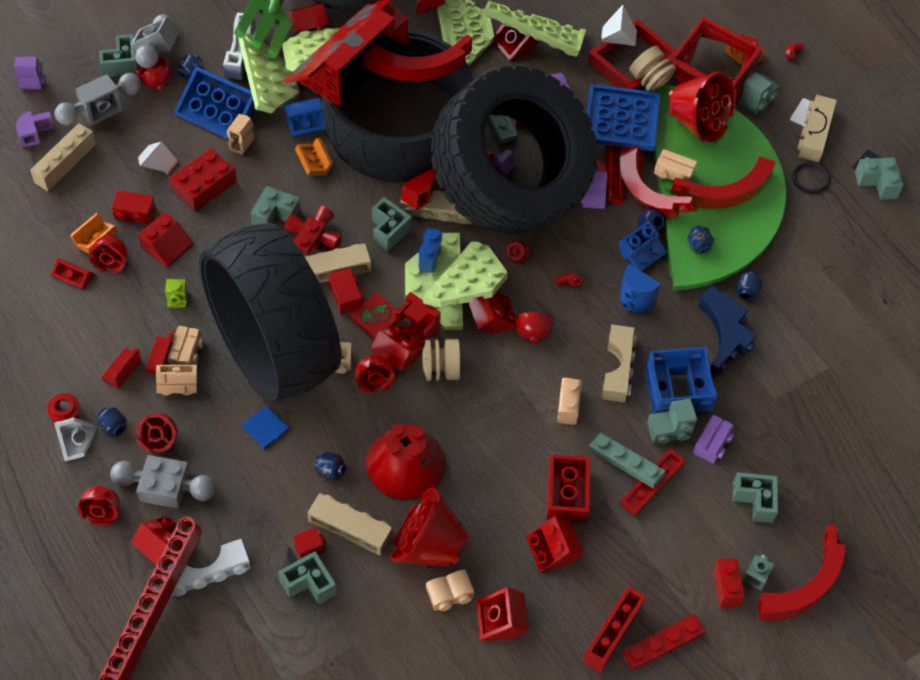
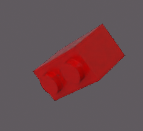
M120 190L117 191L112 205L115 219L133 221L139 224H150L156 208L154 196Z
M350 268L328 274L329 286L340 314L358 308L362 304V300H364V295L361 289L358 290L357 277L355 274L352 275Z
M738 558L717 559L713 571L719 608L740 607L745 596Z

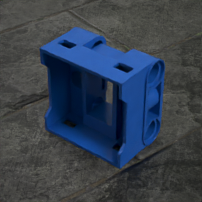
M706 347L650 352L645 372L653 414L669 411L672 401L689 398L695 413L713 411L717 394L712 382ZM686 373L689 397L675 398L670 376L685 375Z

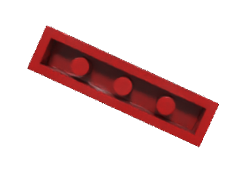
M629 586L626 588L586 651L583 663L602 673L642 609L646 596Z

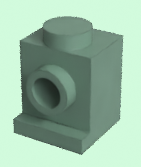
M755 555L743 582L762 591L774 566L771 563V559L765 555Z

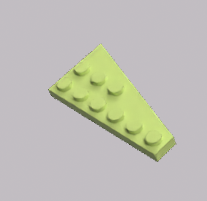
M488 1L483 11V14L488 18L496 19L505 26H511L522 34L533 36L535 40L548 43L552 48L563 50L570 56L577 57L586 32L582 28L580 31L572 29L573 26L568 24L561 26L555 20L535 14L531 16L524 15V11L521 10L511 11L508 6Z

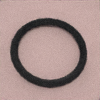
M802 163L793 171L792 178L795 185L808 193L822 192L830 183L827 170L816 163ZM804 166H814L824 172L826 183L819 189H807L798 183L796 173Z

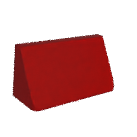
M57 258L51 272V276L81 289L87 286L94 275V272L60 258Z

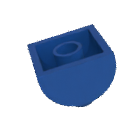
M631 264L624 271L619 294L623 308L628 311L646 312L656 304L660 283Z

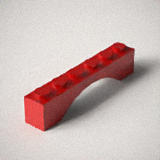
M486 148L487 154L493 164L494 152ZM431 168L403 184L401 200L416 210L430 203L434 190L439 186L435 176L437 172Z

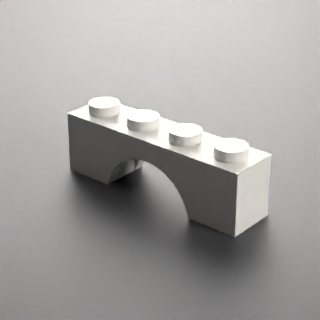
M237 12L234 22V31L243 13ZM255 19L246 31L247 34H254ZM233 34L231 50L226 52L223 63L225 78L242 80L245 63L239 38Z
M239 539L222 545L219 557L208 567L197 569L186 565L171 597L182 596L189 590L204 588L209 583L214 581L221 582L228 576L240 575L251 569L242 540ZM171 564L167 570L172 569L174 564Z

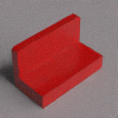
M170 331L168 338L157 336L146 365V372L156 374L157 365H168L167 358L175 337L174 332Z
M135 347L133 351L125 348L101 376L102 380L119 389L142 361L139 349Z

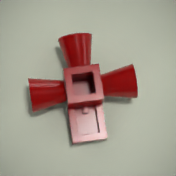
M325 206L318 208L315 219L309 217L306 222L294 214H290L284 226L285 231L298 233L294 243L306 255H309L313 248L318 250L322 243L331 250L337 249L342 241V234L326 231V225L334 218V213Z

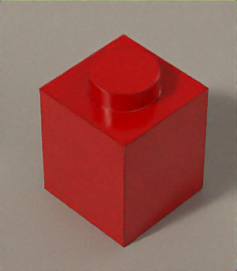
M316 527L293 536V544L300 559L313 552H316L317 555L324 553L326 541L324 535L318 533Z

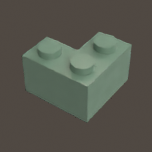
M133 34L116 36V49L99 51L102 76L106 74L109 77L122 76L126 73L136 74V53L130 46L134 39Z
M755 72L745 81L739 104L756 115L759 111H763L770 101L776 100L779 94L777 93L779 85L766 75H760Z
M895 157L859 160L855 171L858 185H876L880 200L898 199L903 183Z
M266 186L250 213L252 225L274 224L276 218L286 222L290 214H294L297 217L301 211L300 197Z
M385 197L372 207V221L378 225L373 229L374 243L388 252L412 230V216Z
M690 398L672 401L667 412L649 414L647 426L653 444H667L670 441H685L691 438L697 417Z
M737 472L733 481V501L753 503L754 522H774L778 513L777 476Z
M316 552L278 571L279 581L289 598L307 588L318 605L337 595L336 584Z

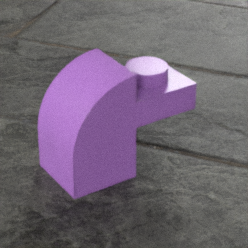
M28 111L19 117L16 128L22 148L39 144L37 132L54 128L50 112L32 116L31 111Z

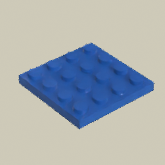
M590 84L587 114L593 126L590 129L595 132L597 144L624 148L638 146L640 150L654 151L660 93Z

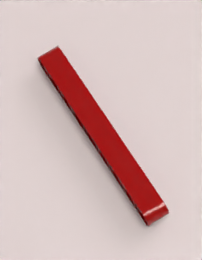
M183 517L178 522L98 680L130 679L201 537L202 528L193 518ZM193 526L191 531L187 532V529ZM183 545V548L177 551L178 547ZM171 564H174L172 569L167 570ZM164 583L163 587L158 590L159 585ZM154 602L153 607L148 609V606ZM144 622L142 628L138 629L140 623ZM134 641V645L128 649L129 644ZM124 661V665L118 669L119 664Z

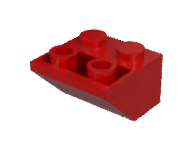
M496 292L491 298L484 299L483 296L475 297L474 301L469 302L478 330L493 334L516 328V314L512 309L511 300L508 295Z
M394 326L378 332L370 351L374 354L382 355L390 361L393 367L401 371L409 368L422 354L425 344L422 343L420 338L407 333L404 327Z
M167 516L143 522L140 524L131 543L157 565L177 524L172 518ZM183 545L179 546L177 551H180Z
M554 516L526 536L540 573L569 565L584 555L570 518Z

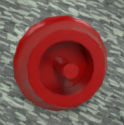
M520 240L511 242L506 250L508 259L514 263L523 262L528 256L527 245Z

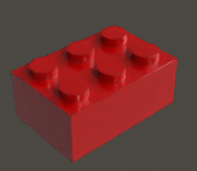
M213 148L208 149L169 177L172 191L195 212L237 182L235 168Z
M550 454L546 520L558 516L570 518L572 522L587 523L590 499V457Z

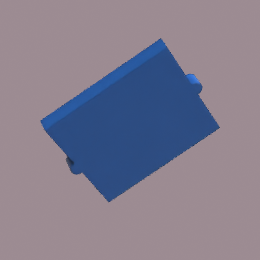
M267 406L256 414H252V417L241 425L263 449L267 448L274 441H278V438L289 430Z

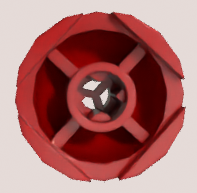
M164 57L165 60L162 61L158 58L157 63L153 67H142L141 70L136 69L135 72L143 85L149 88L156 87V89L166 86L172 75L171 64L167 57Z
M103 236L97 239L89 250L90 262L102 272H106V269L114 270L113 273H117L124 268L127 262L128 250L122 240L114 236Z
M540 312L521 313L519 317L515 316L516 330L522 338L528 339L529 343H540V339L549 336L553 329V315L545 313L546 316H542Z
M368 355L362 358L356 367V381L359 388L364 392L375 393L374 389L382 388V391H384L395 380L394 369L390 361L382 355Z
M164 413L147 415L140 420L136 428L138 443L149 453L165 452L173 446L178 435L176 423L170 416Z
M93 486L83 493L77 505V510L81 518L84 520L85 517L90 519L93 525H111L118 518L121 507L120 499L116 492L106 486Z

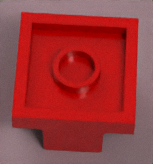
M410 292L406 296V302L396 312V322L401 323L406 317L412 321L405 328L407 333L420 339L423 338L424 341L429 340L432 336L436 337L440 333L441 312L431 305L423 304L421 298Z

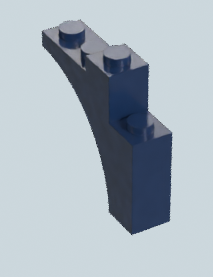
M711 285L700 297L698 308L710 319L718 337V354L710 367L711 376L715 378L719 372L723 373L729 360L733 361L738 354L743 357L747 351L750 353L756 345L754 342L756 334L744 327L748 320L746 318L748 309Z

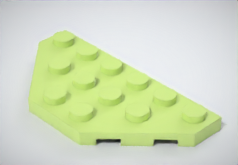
M446 0L444 5H440L437 8L442 39L453 46L466 35L472 37V51L466 56L465 60L468 66H470L494 41L491 19L483 14L485 8L480 9L471 0Z
M340 28L302 31L299 35L289 38L282 45L286 70L294 71Z
M245 33L242 39L239 38L255 109L272 114L277 108L284 106L289 100L297 97L300 92L297 81L288 84L283 82L293 72L286 70L285 60L279 55L275 60L267 55L269 47L264 42L259 49L250 45L253 35Z
M442 233V250L438 256L437 267L433 273L419 271V252L405 263V299L412 292L423 300V296L460 255V233ZM456 301L448 303V307L439 308L433 306L441 312V329L463 330L462 304Z
M471 241L423 296V304L443 308L448 307V303L458 301L459 304L474 301L475 297L491 298L506 281L507 271L488 245Z

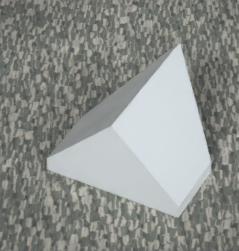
M624 5L603 26L601 42L635 46L637 30Z
M162 142L148 145L138 157L140 166L164 171L166 174H169L178 163L177 158Z
M77 418L54 423L64 460L69 461L85 456L98 428L97 425Z

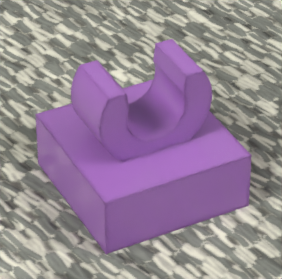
M507 150L504 154L498 153L494 157L497 160L496 166L499 167L500 174L506 176L517 165L513 151Z

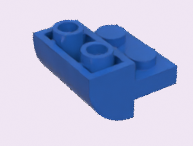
M319 98L283 106L292 138L326 131Z
M649 220L619 242V250L623 259L626 260L628 258L630 263L640 271L667 253V250L657 238L659 233Z

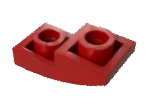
M417 0L415 12L421 15L423 12L428 11L430 7L436 10L440 5H444L446 0Z

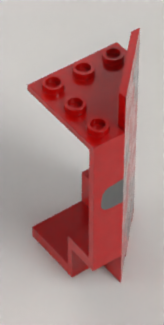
M381 0L372 5H365L287 76L283 82L288 84L299 81L301 84L313 89L315 93L327 98L329 102L335 103L340 107L342 105L341 70L381 33L400 45L405 46L408 43V17L394 9V0Z

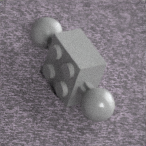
M166 14L158 15L152 24L139 29L130 46L136 53V62L141 67H153L158 61L159 54H166L171 51L178 32L175 29L174 20Z
M126 73L120 77L119 83L115 85L108 74L76 88L78 103L74 105L69 102L60 103L55 109V118L60 124L70 125L76 121L78 114L82 112L89 124L94 125L121 112L122 106L119 95L122 93L129 96L137 94L141 89V80L134 73Z
M147 455L143 471L136 470L135 466L128 461L117 462L110 471L111 480L117 486L127 487L133 482L139 483L136 490L139 502L179 509L184 491L190 492L193 498L198 501L211 499L216 491L214 480L207 475H199L193 480H189L188 463L179 460Z

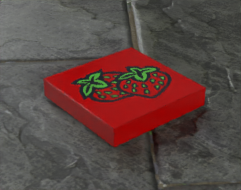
M377 292L349 314V318L374 340L380 330L391 328L398 323L396 322L397 309Z

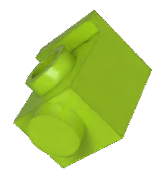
M166 279L165 294L167 307L187 308L188 289L186 279Z

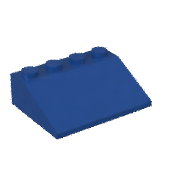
M196 66L173 114L229 139L227 129L236 117L242 114L252 119L257 110L255 109L250 90Z

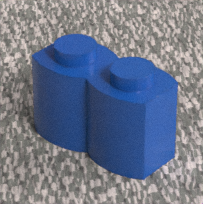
M428 228L425 231L423 244L419 249V271L428 273L435 271L437 259L442 250L441 230Z

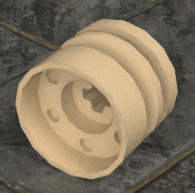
M653 46L643 52L629 68V71L636 79L643 78L641 85L646 86V91L654 92L662 87L676 71V67L674 64H671L669 59L663 60L664 53L658 46Z
M425 340L422 359L426 381H431L432 372H435L436 381H439L441 372H445L446 380H459V340H445L444 348H440L439 341L435 340V349H431L430 340Z

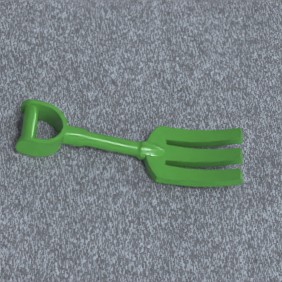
M251 0L233 34L242 39L259 12L262 15L250 45L259 49L271 27L276 23L278 26L267 52V55L275 60L292 26L291 20L281 9L284 0Z

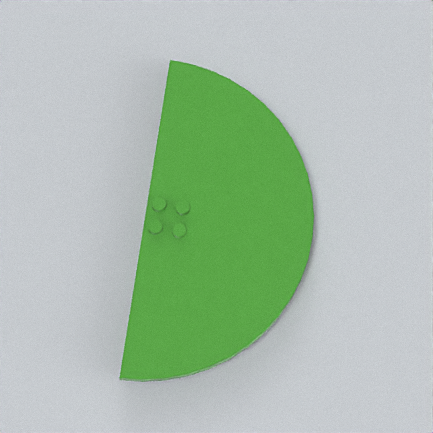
M664 84L654 91L660 93L655 149L653 151L655 166L662 150L665 149L697 161L696 169L690 182L705 186H722L734 183L749 174L756 165L759 156L776 161L767 184L757 195L748 201L727 208H698L697 212H689L688 214L679 212L678 219L665 217L663 228L664 236H666L668 266L673 290L692 289L711 285L736 275L751 265L769 247L783 218L786 203L785 178L779 159L771 144L748 118L734 109L733 117H729L726 124L728 129L724 135L713 143L702 142L675 117L670 116L669 92L675 89L676 86ZM656 175L659 194L678 197L670 194L674 181L667 178L663 179ZM697 225L709 228L714 238L713 248L703 254L692 251L687 240V236L691 232L690 229Z

